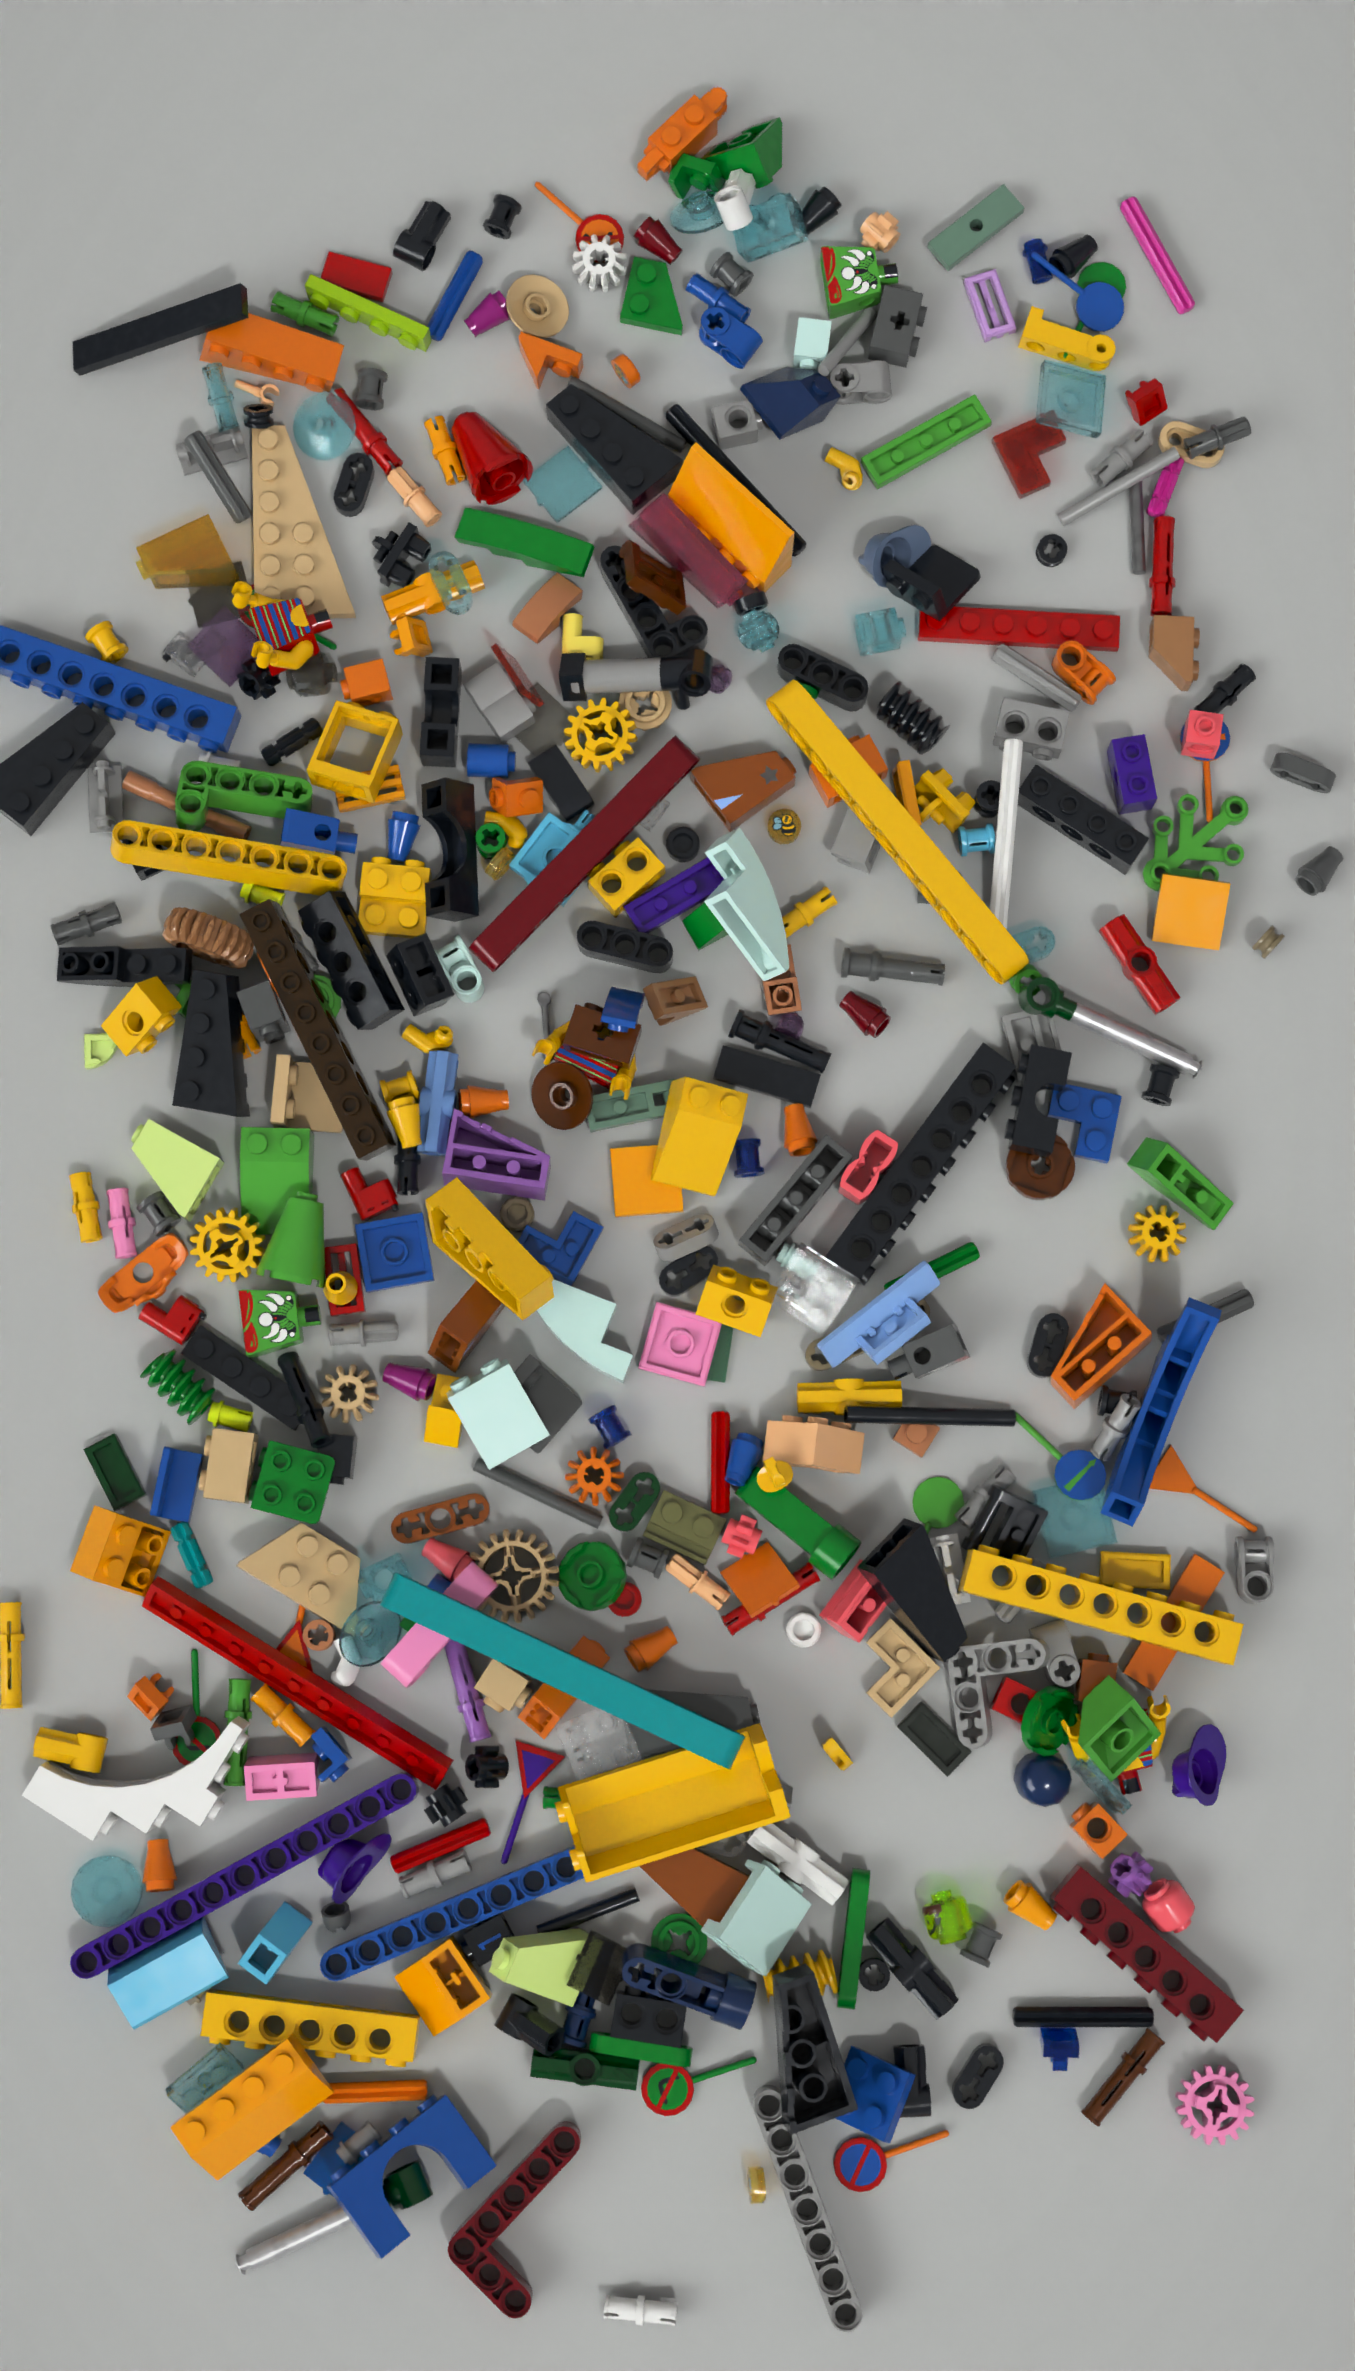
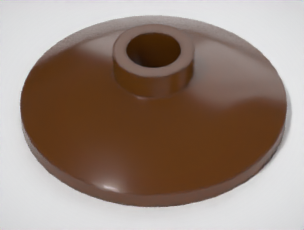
M555 1062L542 1068L536 1075L532 1085V1101L537 1114L546 1124L555 1129L568 1130L581 1125L589 1116L593 1105V1091L588 1078L578 1067L570 1063ZM566 1089H567V1090L569 1091V1093H570V1099H568V1098L566 1097V1094H565Z

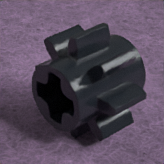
M250 658L241 665L243 671L237 674V677L239 678V686L246 695L253 697V700H257L261 696L267 699L276 693L274 687L281 682L278 679L279 674L272 676L268 667L264 669L258 667L253 658Z
M475 1746V1754H470L465 1762L466 1775L469 1780L475 1781V1788H498L499 1780L505 1779L509 1771L508 1759L503 1753H499V1746Z
M446 1783L426 1797L430 1806L424 1812L432 1824L440 1820L443 1826L446 1827L467 1813L462 1804L468 1801L460 1787L452 1790L448 1783Z

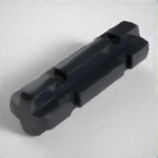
M310 718L303 723L302 728L296 727L276 740L277 744L274 746L270 744L263 748L261 755L269 766H274L282 761V756L287 758L307 745L309 739L315 740L321 736L323 729L315 718Z

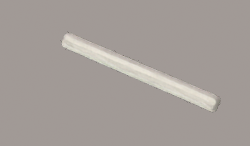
M1008 738L1004 741L990 910L1006 930L1023 741Z

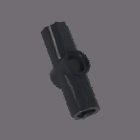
M889 1917L876 1925L866 1936L872 1947L890 1965V1971L908 1992L912 1991L936 2020L945 2015L959 2001L955 1996L956 1994L934 1971L936 1968L915 1944L912 1945Z

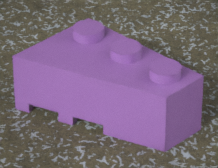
M454 1108L442 1171L444 1185H447L457 1177L468 1189L545 1201L551 1169L550 1155L513 1137L509 1138L493 1130L491 1126L485 1123L481 1124Z

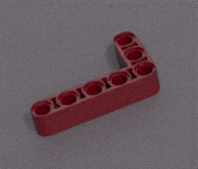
M563 2121L556 2124L452 2235L448 2244V2255L451 2261L509 2318L516 2319L527 2314L531 2307L533 2292L529 2283L491 2244L578 2152L581 2143V2133L579 2128L572 2122ZM566 2131L571 2133L575 2139L574 2145L568 2149L560 2148L555 2142V2136L559 2132ZM536 2158L545 2159L550 2166L549 2172L545 2175H536L530 2168L531 2161ZM519 2185L524 2190L525 2197L518 2202L509 2200L505 2194V2189L508 2186ZM487 2211L496 2213L500 2220L499 2225L495 2228H486L481 2223V2214ZM461 2238H467L472 2241L475 2250L471 2254L463 2255L457 2251L455 2242ZM486 2264H493L498 2267L500 2276L493 2281L487 2280L482 2276L481 2268ZM512 2290H519L525 2295L526 2301L521 2306H512L507 2301V2293Z

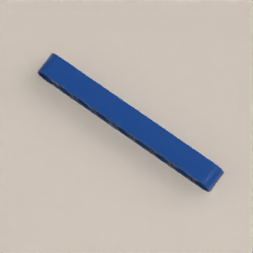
M575 1845L332 1947L321 1958L320 1969L322 1974L332 1981L343 1980L584 1878L582 1869L576 1871L572 1876H563L557 1868L558 1861L562 1857H570L569 1850L575 1849ZM529 1871L540 1872L544 1877L543 1887L538 1890L528 1888L524 1880L526 1873ZM502 1884L509 1887L511 1891V1900L509 1902L501 1904L494 1900L492 1890L496 1885ZM470 1898L476 1901L479 1908L476 1916L469 1918L462 1915L459 1906L463 1899ZM438 1912L444 1916L446 1924L443 1930L433 1931L429 1928L427 1917L430 1913ZM405 1926L411 1930L413 1938L410 1944L401 1945L395 1940L394 1932L397 1927ZM373 1940L378 1944L380 1952L377 1958L369 1959L363 1955L361 1947L364 1941ZM332 1954H340L346 1959L347 1966L344 1972L338 1973L331 1970L329 1958Z

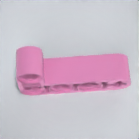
M472 1561L442 1594L478 1610L499 1584ZM415 1623L380 1664L403 1686L409 1688L430 1666V1662L451 1639Z

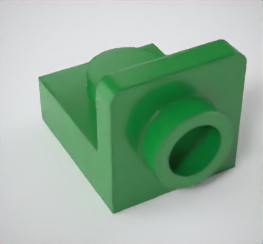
M682 153L678 163L671 169L668 182L676 197L684 199L691 185L702 191L709 189L718 192L722 189L725 180L716 163Z

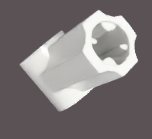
M742 169L731 171L724 188L714 196V201L726 229L730 231L741 229L753 220V214L749 206L756 182L751 173H746Z

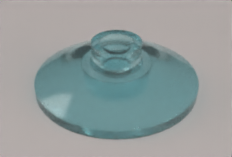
M698 191L678 203L670 215L673 228L681 233L698 234L713 230L722 225L723 220L714 201L717 191Z
M318 393L306 399L297 410L293 423V432L297 445L306 455L317 460H331L343 454L352 443L356 429L355 416L349 404L341 397L331 393ZM319 419H322L323 427L317 430L316 424Z
M381 1601L369 1602L357 1608L347 1618L341 1629L339 1637L340 1651L343 1657L352 1665L358 1667L375 1665L382 1661L398 1643L402 1629L399 1626L401 1617L399 1614L379 1605Z

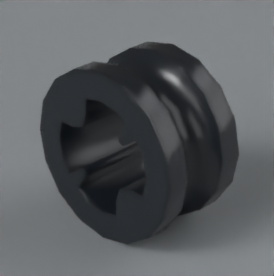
M251 404L243 408V413L247 415V418L244 420L246 427L262 429L274 425V419L270 417V414L273 413L271 405Z
M1055 534L1044 536L1036 548L1037 560L1046 567L1058 566L1063 562L1067 554L1066 541ZM1048 544H1054V549L1056 547L1059 548L1060 551L1057 552L1055 558H1049V553L1047 555L1044 554Z
M872 1957L865 1959L860 1964L859 1981L862 1986L869 1991H879L887 1986L890 1980V1971L884 1961ZM873 1964L879 1965V1972L884 1974L881 1981L876 1979L877 1984H870L868 1976L864 1975L865 1969L868 1967L871 1970V1965Z

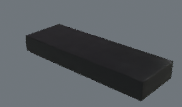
M723 1045L713 1079L794 1104L800 1103L804 1107L811 1108L821 1074Z

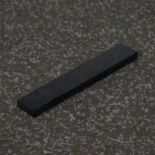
M239 283L73 341V371L81 376L248 318L247 288Z

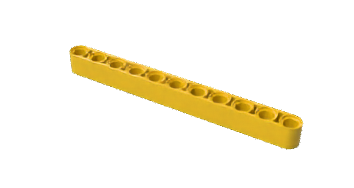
M793 679L766 700V705L773 717L986 972L997 983L1002 985L1029 964L1028 956L806 689Z

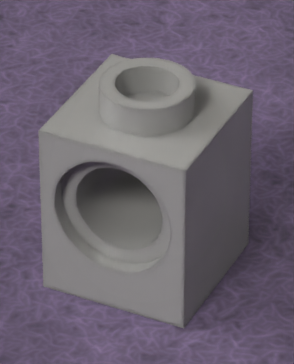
M749 400L712 407V423L717 444L721 450L758 442V430L763 429L762 418L756 410H753ZM734 420H742L747 425L737 429L732 427L730 423Z

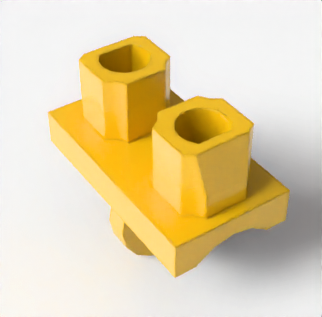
M944 768L934 773L927 770L921 775L920 781L915 785L916 796L918 797L917 802L923 809L920 813L921 821L924 823L931 817L938 825L943 823L952 833H955L958 830V826H962L969 816V811L974 806L975 800L967 792L962 791L955 797L948 790L953 780L952 776Z

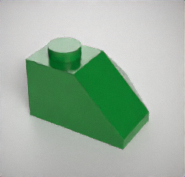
M780 117L747 128L741 132L742 135L729 141L728 145L726 141H723L712 147L701 159L716 163L723 178L726 180L729 179L731 171L742 169L744 172L753 175L756 182L755 188H761L770 184L773 181V176L782 167V121Z

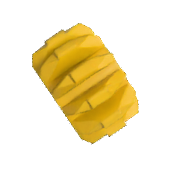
M1152 1205L1145 1208L1146 1216L1143 1213L1137 1212L1134 1218L1138 1224H1130L1128 1226V1231L1138 1234L1128 1240L1129 1245L1137 1243L1141 1245L1135 1252L1138 1257L1145 1251H1148L1147 1261L1149 1263L1155 1261L1157 1253L1163 1263L1169 1260L1168 1252L1177 1256L1181 1251L1176 1244H1184L1187 1239L1185 1236L1177 1234V1232L1186 1228L1185 1223L1175 1225L1173 1222L1178 1218L1179 1213L1174 1211L1167 1217L1166 1205H1161L1157 1214ZM1153 1226H1155L1157 1231L1163 1230L1165 1235L1160 1238L1162 1242H1159L1157 1237L1151 1238L1150 1232L1154 1229Z

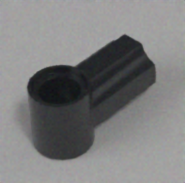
M426 201L410 229H405L398 237L394 246L393 256L421 271H425L433 259L436 243L448 225L451 214L442 205L434 201Z
M511 1993L494 2025L509 2036L521 2041L523 2040L540 2053L551 2057L563 2045L565 2029L538 2012L539 2007L518 1994Z
M902 2044L893 2046L894 2065L916 2074L900 2118L931 2116V2096L929 2083H926L924 2045Z

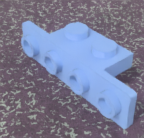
M926 1261L919 1263L822 1339L817 1346L827 1362L834 1368L861 1348L878 1365L932 1323L927 1314L916 1304L940 1285V1281L931 1266Z

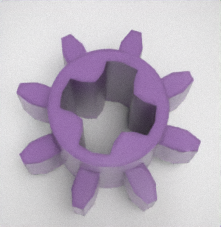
M1136 1851L1131 1857L1121 1853L1109 1866L1112 1877L1108 1879V1882L1125 1898L1130 1895V1892L1140 1897L1152 1885L1149 1873L1154 1868Z

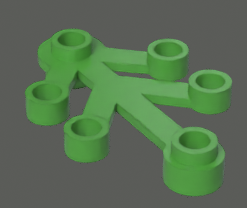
M1183 795L1177 803V810L1180 814L1178 850L1168 857V836L1171 834L1174 824L1168 816H1159L1152 825V832L1155 835L1154 858L1148 861L1143 869L1145 884L1149 888L1159 891L1161 878L1156 877L1154 873L1157 868H1162L1166 874L1202 879V873L1208 871L1213 874L1214 880L1218 881L1219 872L1211 865L1202 867L1200 871L1178 868L1186 860L1224 862L1228 866L1238 865L1244 857V850L1240 845L1230 844L1226 848L1202 846L1228 824L1238 825L1242 823L1249 810L1247 802L1239 796L1228 797L1220 807V814L1193 836L1194 814L1198 809L1199 802L1194 795ZM1190 801L1194 808L1189 811L1185 810L1182 807V802ZM1230 805H1239L1241 812L1239 814L1232 813ZM1165 822L1168 825V831H1159L1157 823ZM1234 850L1238 853L1239 858L1231 860L1227 852Z

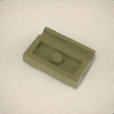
M663 1490L643 1536L706 1565L727 1519Z

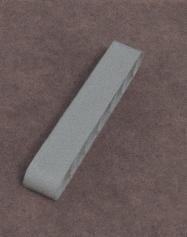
M762 2086L757 2089L753 2096L754 2113L824 2304L835 2328L843 2332L853 2331L862 2320L861 2306L798 2134L795 2133L792 2134L788 2145L779 2147L773 2144L771 2138L774 2132L780 2129L787 2130L782 2123L780 2090L775 2086ZM773 2095L779 2100V2105L775 2111L767 2113L760 2109L759 2101L763 2096ZM791 2164H798L804 2169V2175L798 2181H790L784 2175L785 2169ZM803 2199H812L816 2202L817 2208L811 2215H801L797 2211L799 2202ZM821 2233L828 2236L830 2239L828 2246L823 2250L813 2249L810 2246V2240L814 2235ZM834 2268L841 2271L842 2279L839 2283L829 2285L823 2281V2274L828 2269ZM845 2303L851 2304L855 2308V2313L850 2319L842 2320L836 2316L835 2313L838 2306Z

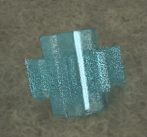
M756 609L743 615L744 621L739 623L740 627L738 628V636L741 643L747 649H752V651L759 649L761 653L774 647L773 641L778 638L777 635L780 631L776 618L771 613H765V611L758 613Z

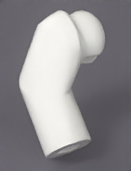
M349 1634L333 1641L341 1657L336 1671L331 1673V1682L337 1688L350 1686L356 1680L361 1667V1658Z

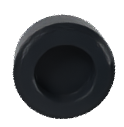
M760 591L744 596L733 604L737 615L744 616L767 607L768 600L765 592Z
M678 827L669 833L666 840V849L673 860L688 862L694 859L699 852L700 841L694 830L688 827Z

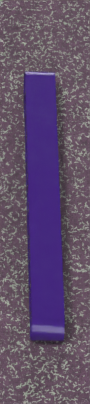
M399 1773L80 1947L71 1957V1970L82 1979H89L106 1971L411 1803L419 1793L418 1781L409 1773ZM398 1779L408 1781L411 1786V1794L407 1799H400L393 1792V1785ZM368 1796L375 1797L380 1803V1810L376 1816H369L362 1809V1802ZM337 1813L345 1815L349 1821V1827L345 1833H337L331 1826V1819ZM304 1831H311L317 1836L318 1842L315 1849L306 1850L302 1847L300 1836ZM273 1848H280L285 1852L286 1862L284 1866L275 1867L270 1863L269 1853ZM242 1865H248L254 1870L255 1879L249 1885L242 1883L238 1878V1870ZM211 1882L218 1883L223 1888V1897L219 1902L212 1901L207 1896V1887ZM179 1900L188 1901L192 1907V1913L188 1919H182L176 1914L175 1907ZM148 1917H154L160 1923V1932L157 1936H151L145 1931L144 1922ZM121 1934L128 1939L129 1948L126 1953H119L114 1949L113 1939L115 1935ZM84 1952H91L97 1958V1966L93 1971L85 1969L82 1965L81 1959Z

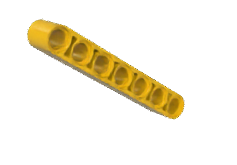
M131 820L118 822L112 831L111 854L117 861L126 864L322 896L328 891H341L347 873L345 861L333 854ZM128 839L131 840L133 843L124 844L120 840ZM156 845H163V846L167 847L168 849H166V850H159V849L155 848L154 846H156ZM189 851H198L202 855L194 856ZM229 856L234 858L236 861L229 862L224 860L222 857ZM264 862L267 863L269 867H261L256 863ZM290 868H299L303 872L296 873L293 872ZM330 873L335 875L337 878L330 879L326 877L324 874Z

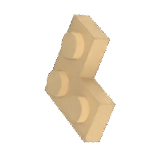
M889 1618L866 1644L890 1668L866 1694L892 1718L940 1667Z

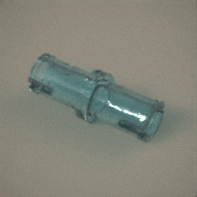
M211 363L207 367H202V373L204 374L209 391L207 400L209 405L213 406L219 432L232 429L233 427H240L232 404L234 400L233 392L228 390L222 363Z

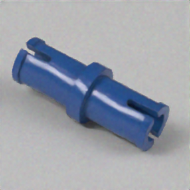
M699 273L693 275L686 286V291L706 303L708 308L720 307L743 324L751 313L749 307L744 306L728 295L729 291L727 289L716 287Z

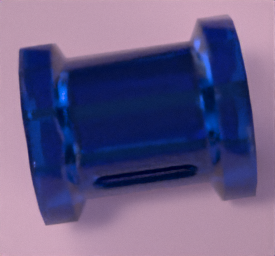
M760 1139L736 1140L733 1148L737 1170L734 1171L735 1178H750L765 1174L764 1168L760 1165L758 1148L761 1146Z
M615 1405L600 1411L588 1419L590 1424H595L602 1436L604 1449H609L632 1435L629 1430L624 1429L615 1413L617 1411Z

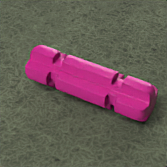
M1180 457V459L1163 468L1147 508L1149 516L1154 518L1164 516L1168 506L1167 503H1169L1179 477L1178 475L1184 464L1183 458Z

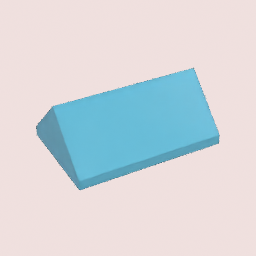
M202 1917L109 1968L107 1986L129 2024L135 2030L229 1978V1975L205 1918Z

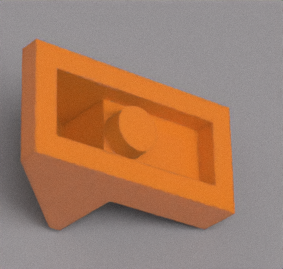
M520 332L518 337L520 351L538 390L548 367L555 374L562 377H580L583 369V354Z

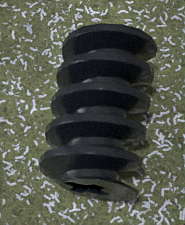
M899 681L886 693L878 704L877 719L883 720L889 717L887 727L893 729L899 725L897 736L902 738L909 734L907 740L909 746L920 742L917 753L923 755L940 741L950 727V724L941 729L939 726L943 718L942 716L930 720L932 708L929 707L921 712L919 708L922 699L919 698L910 703L909 699L912 691L908 690L903 694L898 693L902 682Z

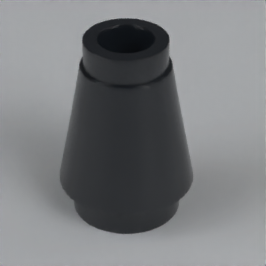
M823 186L819 191L815 190L793 224L807 237L817 228L838 215L837 210L842 205L838 198L828 188Z
M1085 235L1055 249L1049 258V262L1067 277L1073 278L1098 250L1097 243L1092 236Z

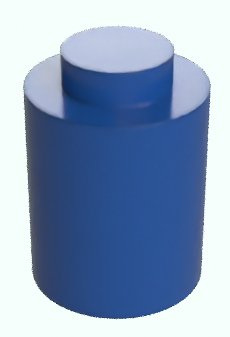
M468 744V777L508 778L509 772H515L516 752L510 751L508 744Z

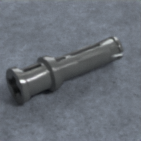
M844 948L841 964L842 978L853 975L868 977L869 981L875 982V980H879V977L942 986L945 975L943 974L945 972V964L884 958L877 951H873L871 954L851 952L850 948Z

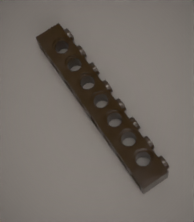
M268 899L239 914L357 1158L368 1161L397 1146L280 904Z

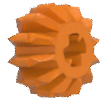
M593 1446L590 1448V1459L586 1458L582 1450L577 1452L578 1457L582 1461L581 1465L572 1460L568 1462V1466L577 1470V1474H566L565 1480L578 1481L577 1484L569 1488V1492L574 1494L582 1488L583 1492L579 1497L580 1503H584L588 1495L592 1494L593 1506H598V1494L602 1493L604 1499L610 1502L612 1498L607 1489L611 1488L615 1492L621 1491V1487L613 1483L612 1479L624 1478V1473L620 1471L611 1472L612 1469L620 1465V1460L617 1458L607 1464L606 1461L610 1456V1451L605 1449L599 1459L597 1458V1448ZM592 1467L595 1471L602 1469L604 1476H600L603 1482L599 1485H596L593 1481L587 1483L585 1477H589L588 1469Z

